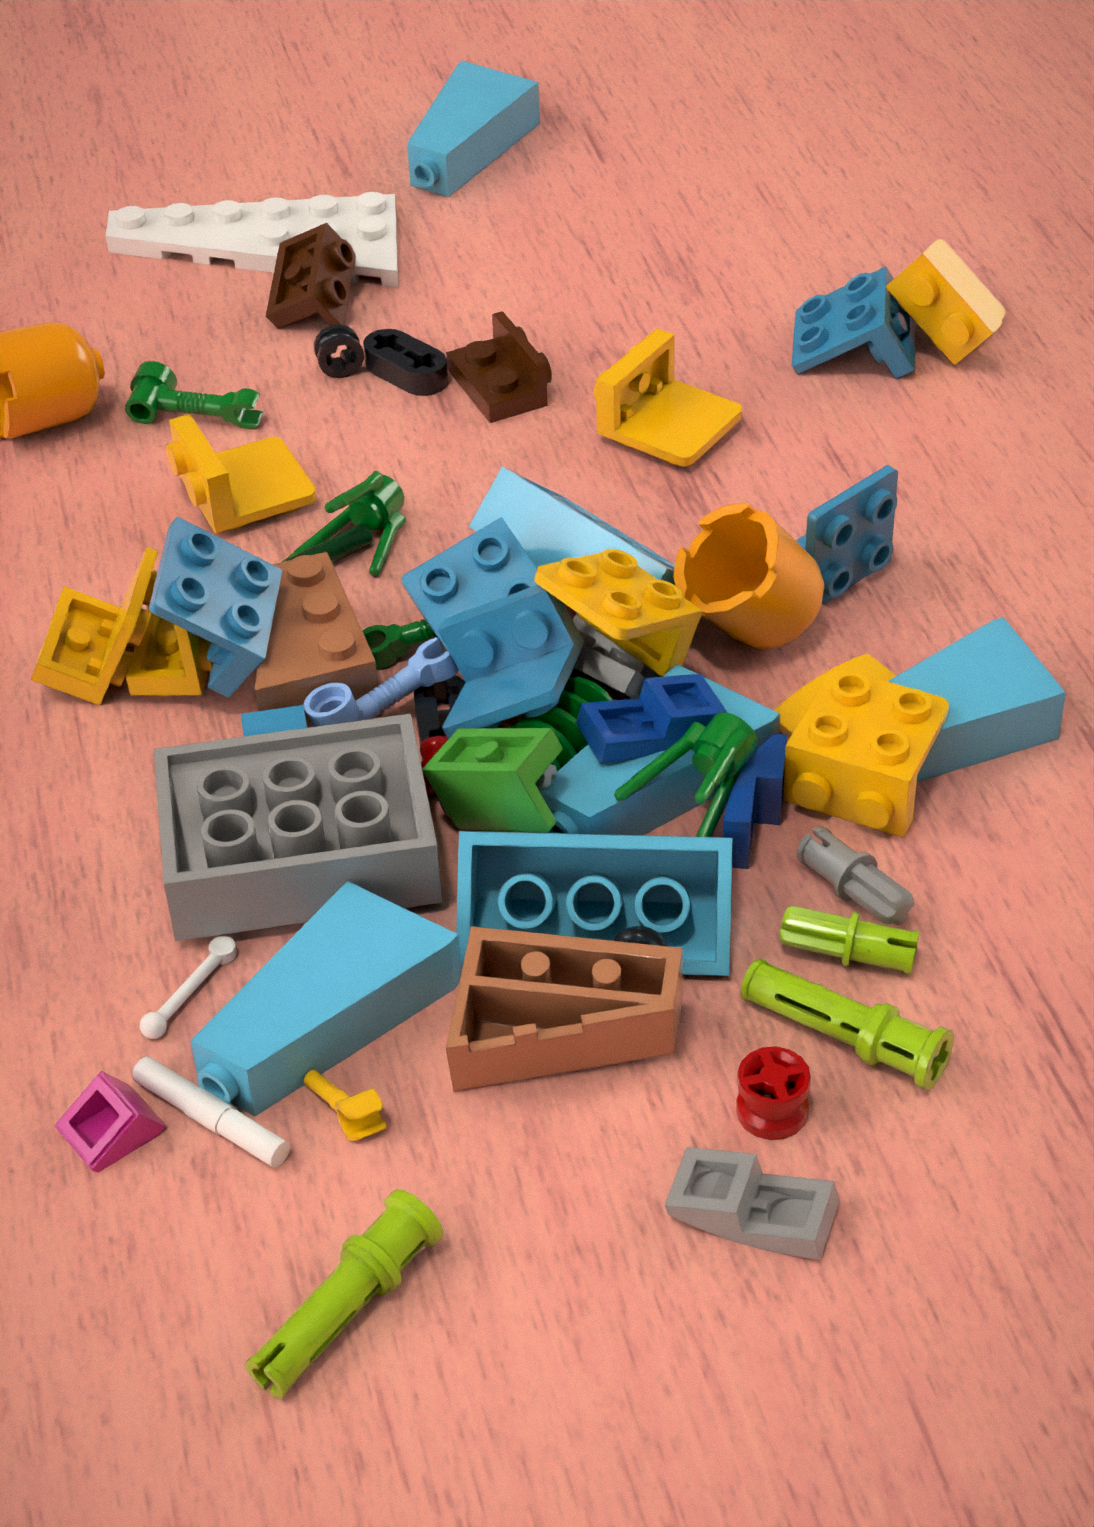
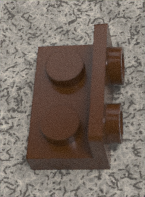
M327 222L279 243L266 317L278 329L298 320H305L317 312L330 325H345L356 254L350 243L342 239Z
M503 311L492 314L493 339L474 341L465 347L446 352L447 370L489 423L548 406L547 384L552 380L549 361L544 353L537 352L528 341L524 330L520 326L516 327Z

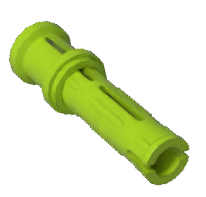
M761 958L753 961L742 981L741 998L747 1002L752 1001L793 1019L804 1026L811 1027L855 1047V1052L862 1062L871 1066H876L879 1062L913 1076L916 1086L925 1090H930L936 1085L951 1056L954 1044V1033L952 1030L945 1027L931 1030L901 1017L898 1007L889 1003H884L883 1005L876 1004L871 1008L831 991L822 985L815 984L773 966Z
M395 1189L384 1200L386 1210L362 1235L353 1234L342 1244V1251L340 1252L341 1263L315 1289L257 1353L245 1362L248 1373L263 1390H266L270 1383L273 1382L274 1385L269 1390L270 1394L275 1398H283L289 1392V1388L373 1296H383L386 1293L393 1292L401 1284L402 1276L400 1272L423 1247L431 1248L443 1238L444 1231L441 1223L428 1206L416 1196L405 1190Z

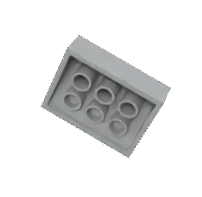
M411 714L154 749L163 880L175 942L306 923L347 881L403 908L442 903L437 842Z

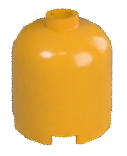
M46 322L0 331V439H15L74 422L87 415L95 406L100 388L99 380L105 376L104 363L99 351L96 348L91 349L89 343L76 328L61 322Z
M741 502L723 505L705 515L698 522V525L703 530L693 539L689 549L686 550L684 547H680L677 552L673 573L675 586L682 591V596L703 610L701 617L740 643L760 650L784 646L799 638L813 624L821 608L824 581L817 562L767 512L757 510L749 503Z

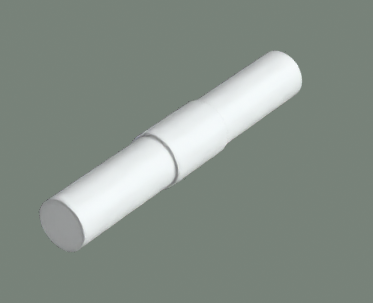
M150 1056L143 1057L135 1065L132 1073V1078L135 1082L182 1110L185 1115L212 1132L222 1135L273 1168L279 1167L288 1157L290 1152V1143L237 1111L234 1106L223 1101L221 1098L198 1087Z

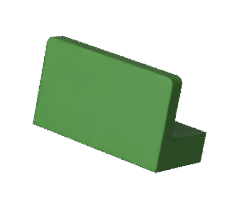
M458 728L422 769L455 826L459 829L548 833L556 824L555 817L535 785V782L563 750L552 728Z

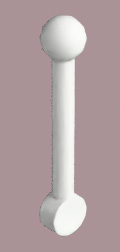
M220 936L213 939L209 944L210 955L157 1012H149L142 1017L140 1030L146 1038L157 1039L163 1036L167 1030V1020L218 965H226L235 960L237 950L236 943L232 938Z

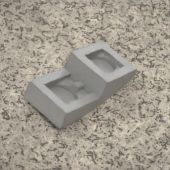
M686 1147L667 1197L665 1208L668 1215L713 1235L766 1251L821 1260L840 1200L834 1181L763 1174L757 1154Z

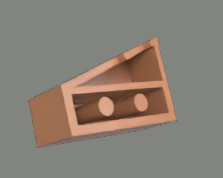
M328 552L311 556L303 555L289 561L272 564L282 569V575L266 656L257 667L254 690L257 710L264 711L304 705L306 697L314 689L328 683L346 684L351 689L355 701L363 695L369 694V691L375 687H378L375 658ZM305 712L307 728H310L312 726Z
M471 926L446 1045L453 1092L674 1054L683 999V949Z

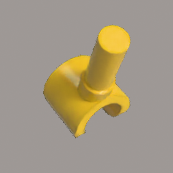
M310 1070L305 1075L304 1084L329 1103L330 1107L336 1112L342 1131L349 1141H357L387 1129L385 1121L379 1114V1111L383 1109V1104L374 1088L349 1097L344 1090H340L318 1071Z

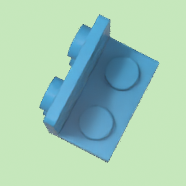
M886 266L873 273H861L853 277L845 286L825 296H813L796 310L792 366L798 374L866 342L874 359L879 364L885 362L896 379L915 371V320L908 312L901 308L898 301L885 288L894 279Z
M889 465L884 466L820 505L807 516L806 534L796 541L814 558L820 567L824 581L821 605L832 598L842 595L849 587L871 573L881 570L891 561L894 517L897 507L898 470Z
M176 517L169 525L149 610L153 614L211 642L207 659L213 662L207 688L229 698L265 659L282 569L180 517Z
M502 517L404 574L401 578L405 590L446 651L448 649L438 632L444 619L538 585L534 581L537 567Z
M535 585L443 620L438 632L466 682L442 726L446 736L450 738L458 728H497L503 720L523 713L529 718L536 717L548 712L557 705L584 645V641L562 601L541 586Z

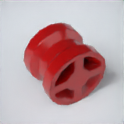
M774 1046L762 1047L750 1052L741 1061L737 1072L739 1093L736 1099V1111L738 1121L749 1133L767 1140L786 1139L797 1134L804 1127L809 1113L807 1097L811 1085L809 1066L800 1055L790 1049ZM764 1095H771L772 1099L764 1097Z

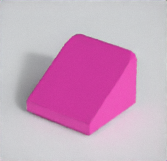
M103 1071L99 1072L54 1125L88 1167L97 1173L156 1138L167 1127L130 1085Z

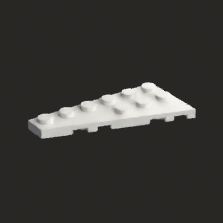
M366 192L352 197L317 195L311 199L286 200L274 197L263 202L249 203L224 200L214 205L190 206L185 203H175L164 208L142 209L138 206H126L119 210L109 211L106 229L108 253L165 259L173 253L192 255L193 263L211 265L213 257L234 260L235 268L271 273H274L279 243L327 222L342 239L350 243L356 254L352 278L353 283L358 281L359 275L381 277L382 286L399 288L395 194L383 195L378 192Z

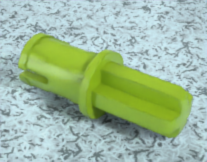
M790 906L787 907L782 918L780 942L784 946L842 958L843 966L849 967L852 960L903 971L904 974L911 975L920 931H909L859 920L860 913L853 912L851 918Z

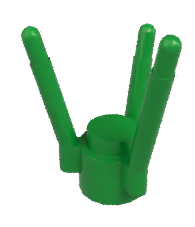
M373 471L365 481L325 504L324 508L327 513H333L347 505L349 506L287 558L330 539L351 521L355 525L363 523L370 531L384 528L369 568L371 576H378L386 561L397 531L406 523V518L399 512L404 505L405 498L401 487L391 477L383 475L378 471Z
M726 712L717 713L707 726L693 722L680 740L615 791L614 797L618 801L627 799L689 750H693L695 753L692 756V763L705 776L694 796L695 801L699 804L705 803L720 782L696 834V837H712L727 805L732 788L741 770L746 765V760L757 747V735L745 721Z

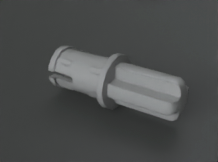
M823 826L812 829L813 834L823 841L822 845L808 833L804 836L797 851L799 861L833 884L836 896L844 901L854 900L884 924L894 923L900 925L908 918V912L914 906L912 894L879 870L875 857L866 852L857 853Z

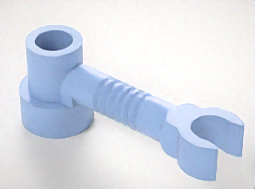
M433 638L419 646L416 654L408 660L405 668L394 674L393 678H388V681H384L383 684L369 691V694H365L355 701L351 689L346 684L328 683L314 689L306 697L304 710L312 727L374 719L381 712H384L385 709L390 708V705L393 706L395 702H399L400 699H403L419 687H429L435 682L448 680L459 669L450 652L446 651L444 653L439 638Z

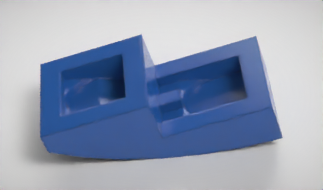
M702 674L645 678L638 699L581 703L576 724L599 762L603 764L639 758L667 750L683 737L693 722L707 726L717 713L728 712Z
M773 734L750 757L732 788L723 821V837L733 838L732 868L749 869L754 823L780 825L787 734Z

